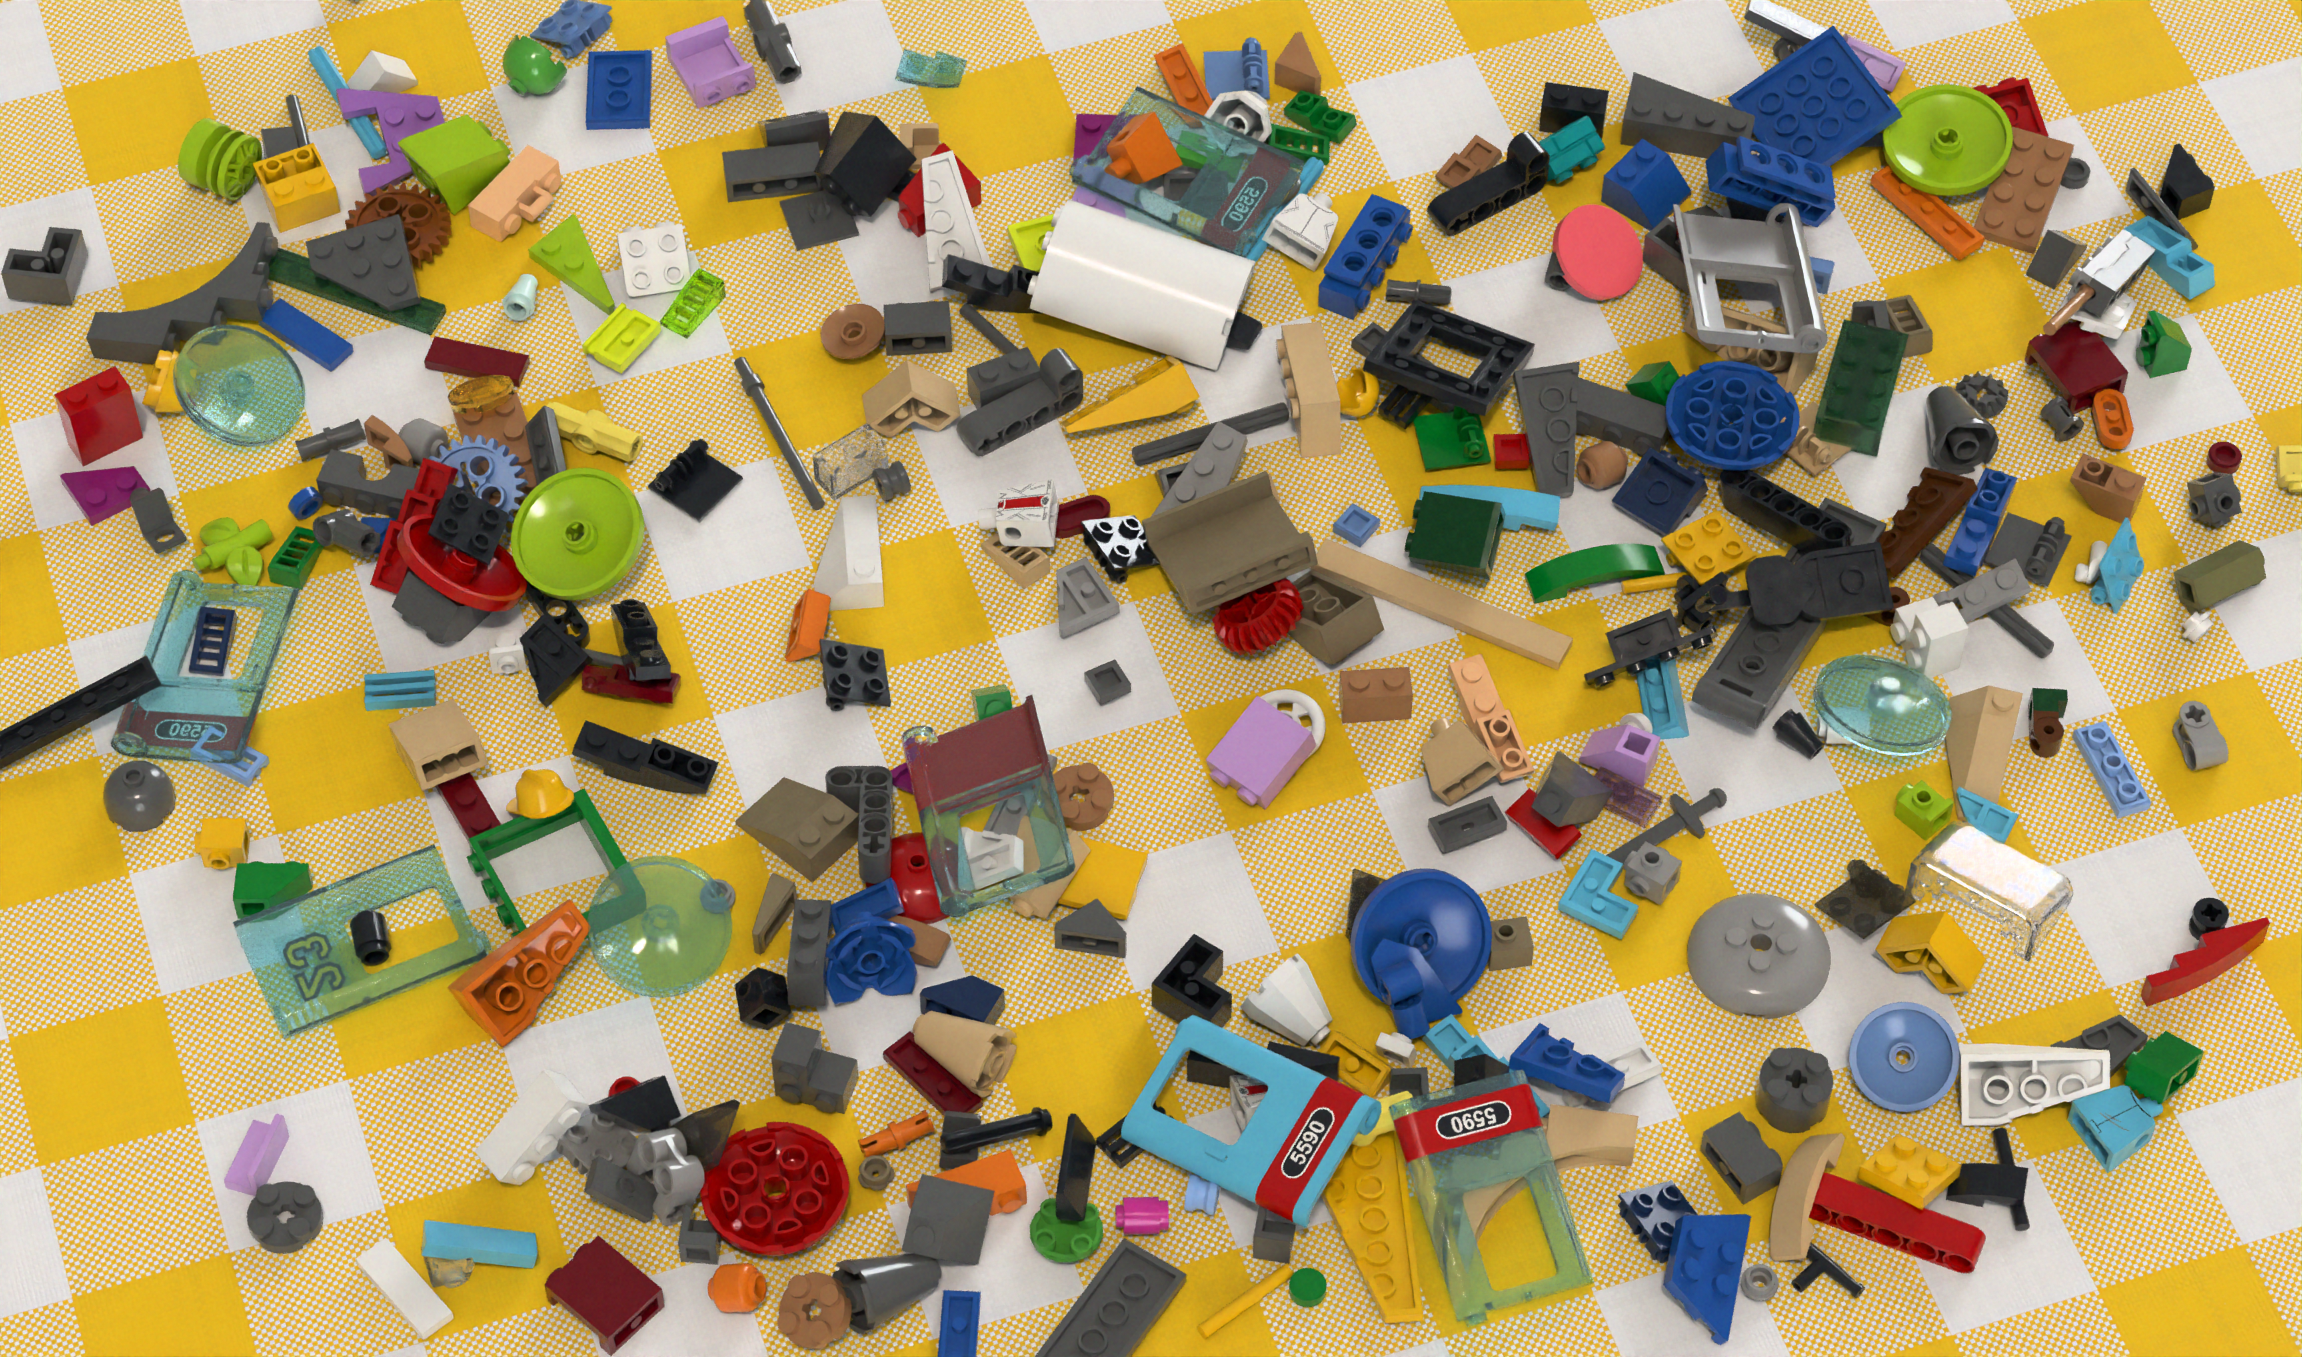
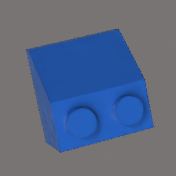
M1641 139L1604 175L1601 202L1651 231L1673 213V204L1680 206L1691 195V189L1669 154L1648 141Z

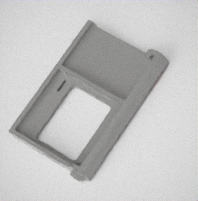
M1789 203L1778 204L1770 209L1766 221L1763 222L1686 214L1680 211L1679 205L1673 204L1676 231L1696 331L1700 340L1708 344L1805 354L1816 353L1825 347L1828 340L1800 212L1796 206ZM1787 212L1784 223L1775 221L1778 214ZM1715 279L1775 285L1779 295L1787 334L1769 333L1762 330L1750 331L1725 328Z

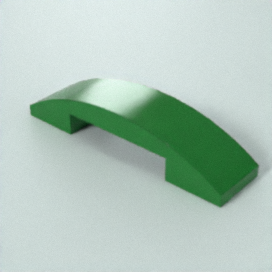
M1625 543L1587 548L1557 557L1526 572L1525 580L1534 604L1565 598L1570 588L1628 576L1630 579L1665 575V571L1655 546Z

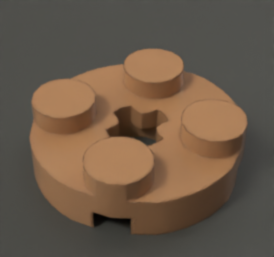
M1093 763L1065 767L1046 779L1044 807L1048 817L1057 825L1061 826V823H1063L1064 825L1071 826L1072 830L1085 831L1098 827L1108 818V813L1114 804L1113 786L1108 777L1100 772ZM1077 793L1085 795V801L1081 803L1077 799L1071 800L1070 798Z
M811 1272L803 1276L796 1275L791 1278L780 1302L777 1322L778 1329L786 1334L794 1344L808 1349H823L828 1347L826 1344H829L834 1339L838 1340L846 1332L852 1315L851 1300L846 1297L845 1291L842 1288L844 1287L842 1282L833 1276L819 1272ZM817 1301V1307L821 1308V1313L819 1316L814 1315L811 1320L809 1311L811 1306Z

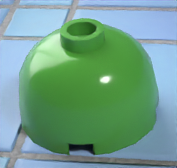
M515 35L503 56V70L505 75L511 80L508 85L521 95H524L526 92L533 95H541L554 90L567 74V69L560 60L555 64L550 59L552 53L548 49L526 36H522L519 40L518 35Z

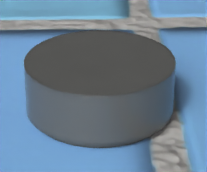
M2071 158L2061 185L2068 189L2084 187L2089 180V165L2081 159Z

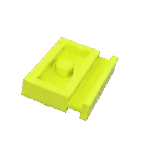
M621 303L582 344L583 353L595 356V360L622 374L661 332V325L656 320L635 309L630 310L626 307V304Z

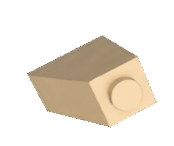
M1024 815L1020 821L1017 837L1024 841L1023 873L1007 878L1004 892L1014 902L1012 907L1018 913L1026 917L1036 915L1046 919L1091 849L1074 830Z

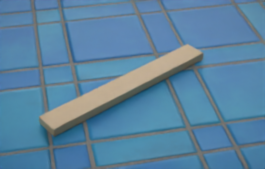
M1328 539L1324 540L1316 553L1318 564L1311 567V570H1315L1354 588L1556 670H1559L1573 644V638Z

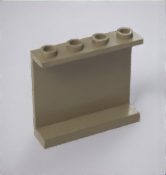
M1266 471L1142 520L1149 549L1192 615L1318 564L1313 538L1308 531L1301 534L1297 531L1273 496L1269 475Z

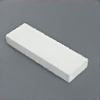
M386 1237L355 1259L361 1271L423 1340L454 1319L453 1312Z

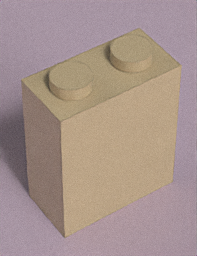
M454 699L388 724L398 755L422 791L488 765L479 735Z

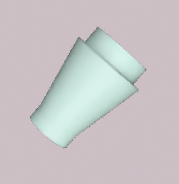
M522 274L517 283L504 297V312L509 318L522 321L533 314L538 281L533 275Z

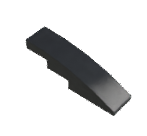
M1269 1041L1267 1049L1326 1077L1339 1081V1056ZM1190 1050L1187 1058V1081L1230 1088V1076L1243 1075L1195 1051Z

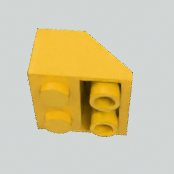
M314 143L253 163L265 202L279 233L340 213L336 187Z

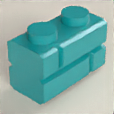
M1587 115L1539 141L1540 145L1550 155L1547 182L1555 179L1558 184L1574 175L1571 169L1577 165H1580L1581 169L1598 161L1596 154L1603 151L1605 145L1599 134L1595 132L1596 129Z

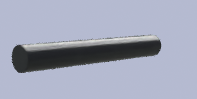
M1995 1129L1992 1134L1999 1163L2015 1166L2007 1129ZM2024 1201L2022 1207L2010 1205L2015 1230L2025 1231L2029 1229L2030 1224Z

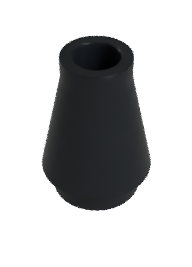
M1792 709L1786 711L1772 728L1777 733L1776 738L1803 753L1810 760L1825 745L1819 740L1800 712L1796 714Z

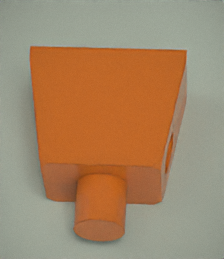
M1155 111L1133 117L1107 145V152L1112 163L1105 167L1104 172L1110 182L1116 184L1123 180L1127 186L1148 182L1180 167L1183 163Z

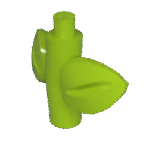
M228 517L219 518L205 524L201 528L200 538L208 546L201 549V555L192 559L196 570L200 571L206 567L213 570L225 565L228 574L234 581L245 589L252 591L261 578L264 564L261 554L256 549L273 540L267 523L260 519L240 531L235 521Z

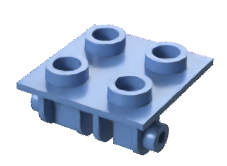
M568 0L560 6V9L554 15L541 21L539 27L530 34V37L561 43L562 48L560 51L565 58L576 57L585 49V46H589L591 41H595L610 28L612 18L608 12L612 7L580 0Z
M1247 38L1242 45V51L1204 52L1205 85L1212 101H1215L1220 93L1243 90L1256 92L1264 99H1270L1267 50H1261V44L1257 39Z

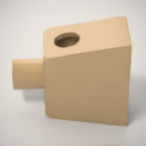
M1441 718L1432 723L1430 729L1434 738L1423 744L1421 752L1434 793L1449 806L1504 770L1500 762L1464 722L1457 721L1451 725L1449 719Z

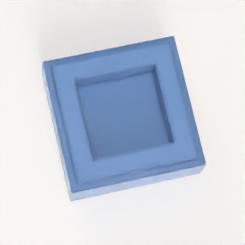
M1352 503L1333 524V532L1360 548L1380 527V519Z

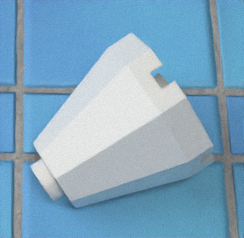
M1243 90L1220 93L1203 116L1204 125H1207L1208 130L1206 134L1208 143L1229 159L1238 158L1241 155L1254 156L1258 151L1259 141L1265 142L1272 133L1267 101L1252 91Z
M1298 953L1293 958L1287 959L1261 983L1262 986L1258 989L1260 992L1257 994L1253 991L1241 1005V1008L1250 1018L1302 1046H1306L1310 1042L1316 1046L1331 1032L1327 1026L1333 1019L1308 964Z

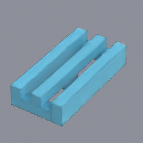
M434 670L365 675L364 703L366 711L435 706L436 678ZM428 691V693L408 694L410 692ZM394 694V695H389V696H374V697H373V695Z

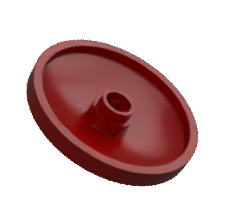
M434 514L415 515L405 522L397 537V547L405 563L425 583L450 599L476 609L501 612L517 606L526 591L527 581L517 568L513 556L499 543L490 564L487 566L427 535L435 517Z

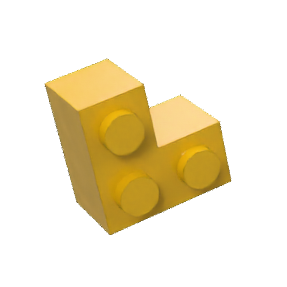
M1947 911L1893 917L1876 947V951L1895 973L1922 970L1941 994L1969 991L1986 961V958L1977 949L1975 943L1968 938Z

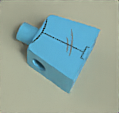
M2121 1085L2074 1100L2067 1120L2108 1173L2149 1143L2156 1125L2153 1118L2163 1113V1106L2158 1104L2156 1100L2152 1101L2150 1097H2144L2139 1100L2128 1086Z

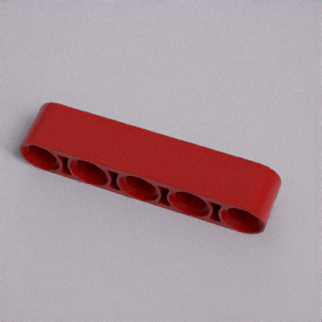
M1823 1172L1809 1218L1959 1273H1971L1974 1271L1986 1240L1984 1232L1971 1224L1926 1208L1921 1210L1899 1198Z

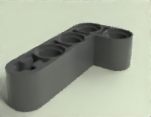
M1053 349L1040 362L1039 378L967 414L959 421L956 431L975 455H987L1075 409L1083 399V373L1064 349Z
M883 766L834 767L825 776L826 793L835 796L853 811L859 813L858 864L860 878L868 883H881L888 879L891 874L893 827L892 773Z

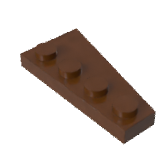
M1924 467L1920 474L1922 481L1919 486H1912L1907 494L1909 502L1904 510H1897L1892 518L1894 526L1891 530L1885 531L1878 541L1881 543L1887 577L1895 578L1901 573L1936 533L1946 525L1951 517L1966 504L1967 500L1978 490L1973 479Z

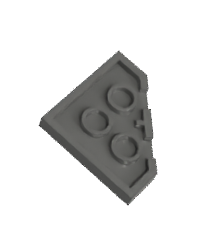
M399 214L306 241L311 269L315 276L324 280L328 279L340 285L342 289L362 299L365 297L377 303L379 307L389 312L421 303L403 220Z

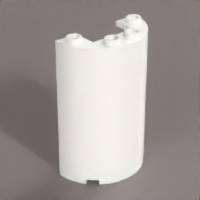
M1070 199L1067 200L1065 205H1061L1060 208L1057 207L1051 222V226L1055 227L1053 232H1046L1041 249L1045 250L1046 254L1039 275L1032 276L1027 294L1032 295L1029 309L1217 371L1241 299H1244L1252 278L1255 261Z

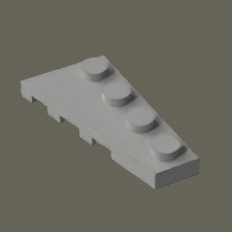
M1218 421L1152 516L1229 486L1231 480L1235 477L1247 446V437Z

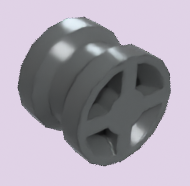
M900 461L893 462L889 468L883 469L879 467L873 470L876 488L884 501L892 499L896 493L906 494L911 491L907 472Z

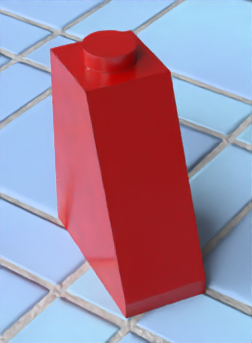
M942 143L931 156L951 150L945 143ZM954 154L971 208H974L982 203L981 182ZM921 168L899 195V211L897 213L902 226L906 229L909 228L917 237L926 234Z

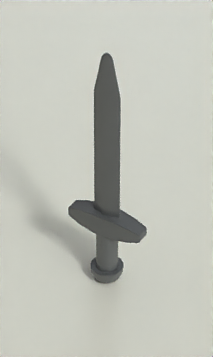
M1713 788L1709 791L1708 796L1691 806L1677 794H1672L1669 801L1675 814L1606 856L1624 865L1628 855L1633 850L1637 852L1645 841L1656 846L1684 828L1698 839L1703 838L1705 830L1699 817L1715 807H1723L1727 801L1725 792L1720 788Z

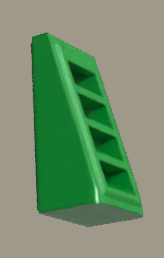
M1271 124L1272 133L1264 143L1293 155L1292 164H1305L1309 158L1315 157L1317 160H1322L1324 165H1328L1330 153L1329 136ZM1300 145H1304V150L1300 149ZM1313 146H1318V153L1312 152Z
M298 526L293 529L267 568L270 582L300 590L303 589L324 547L315 539L313 530ZM300 538L307 539V540H311V541H314V542H313V543H309V542L301 541ZM296 546L306 548L308 550L303 551L295 548ZM294 555V556L302 557V559H301V560H300V559H296V558H293V557H291V556ZM287 564L296 565V567H290Z

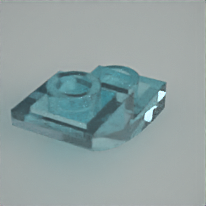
M904 49L895 80L925 87L957 88L960 85L967 60L940 51L936 52L935 58H931Z

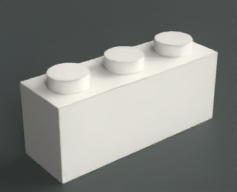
M543 1070L478 1146L475 1153L499 1182L521 1185L534 1174L535 1167L540 1161L557 1147L558 1140L568 1128L573 1127L580 1120L581 1113L589 1103L564 1074Z

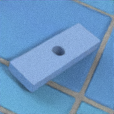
M2106 721L2074 730L2072 738L2117 819L2148 810L2151 801Z

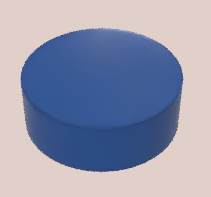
M314 487L304 488L293 496L289 502L288 509L297 519H307L320 509L323 497Z

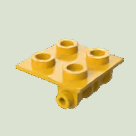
M1717 510L1661 538L1663 544L1669 549V553L1666 554V560L1669 565H1677L1678 567L1683 565L1700 586L1704 585L1721 571L1725 574L1756 557L1752 549Z

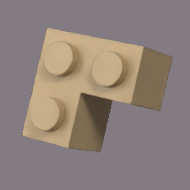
M908 360L862 395L867 427L890 438L913 421L939 432L961 415L955 384Z

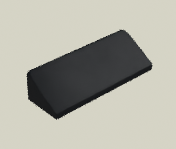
M1072 1113L1068 1116L1057 1184L1056 1217L1060 1220L1084 1221L1096 1141L1080 1118Z

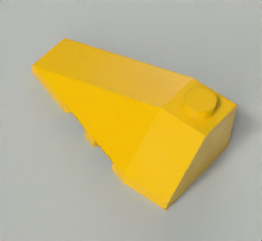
M1168 355L1132 376L1135 381L1132 385L1117 386L1109 391V394L1106 396L1107 401L1103 404L1101 401H1095L1060 424L1066 432L1072 433L1170 414L1174 411L1180 414L1194 406L1193 401L1200 396L1182 362Z

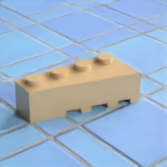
M1321 322L1281 326L1282 339H1276V351L1278 359H1281L1282 378L1285 379L1287 399H1290L1291 416L1295 422L1301 458L1341 454L1340 398Z

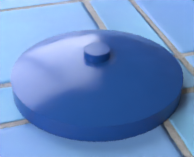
M1429 868L1401 872L1377 886L1360 907L1351 932L1352 962L1363 985L1379 1000L1387 1004L1379 992L1369 956L1381 937L1419 949L1453 998L1458 1000L1473 987L1487 964L1492 945V927L1488 911L1479 895L1469 885L1450 873Z

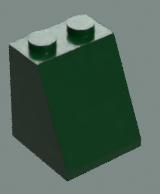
M1424 491L1422 500L1417 499L1415 502L1412 519L1417 520L1414 533L1409 532L1407 535L1404 551L1409 552L1408 557L1413 563L1490 580L1506 516L1502 503Z

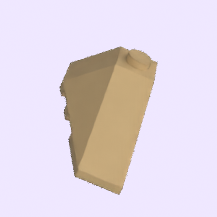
M1691 304L1683 328L1711 352L1718 354L1725 361L1750 364L1773 374L1778 378L1777 383L1787 393L1791 391L1792 395L1814 369L1819 353L1818 351L1805 354L1705 343L1697 335ZM1721 306L1725 328L1750 331L1762 330L1769 333L1787 334L1784 324Z
M1988 685L1950 697L1942 730L1944 739H1946L1947 761L1951 770L1952 791L1957 820L1966 822L1956 796L1958 787L1998 804L2023 693Z

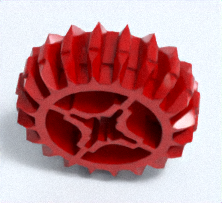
M1285 577L1221 603L1220 606L1214 609L1216 615L1212 619L1216 636L1231 653L1237 652L1240 656L1247 652L1252 656L1257 650L1265 652L1267 647L1271 645L1276 646L1277 641L1281 638H1287V633L1296 629L1295 622L1302 618L1300 613L1304 609L1299 591Z

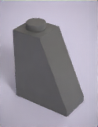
M1557 751L1539 781L1531 807L1557 827L1596 820L1613 790L1561 751Z

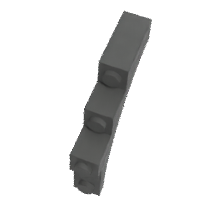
M257 222L248 242L236 258L215 278L197 290L174 301L148 309L127 312H95L86 337L94 358L155 364L160 349L173 352L175 349L178 352L180 340L217 343L220 331H224L227 318L263 321L266 310L270 309L273 303V291L269 289L267 284L269 263L272 256H275L278 250V240L273 236L270 224Z

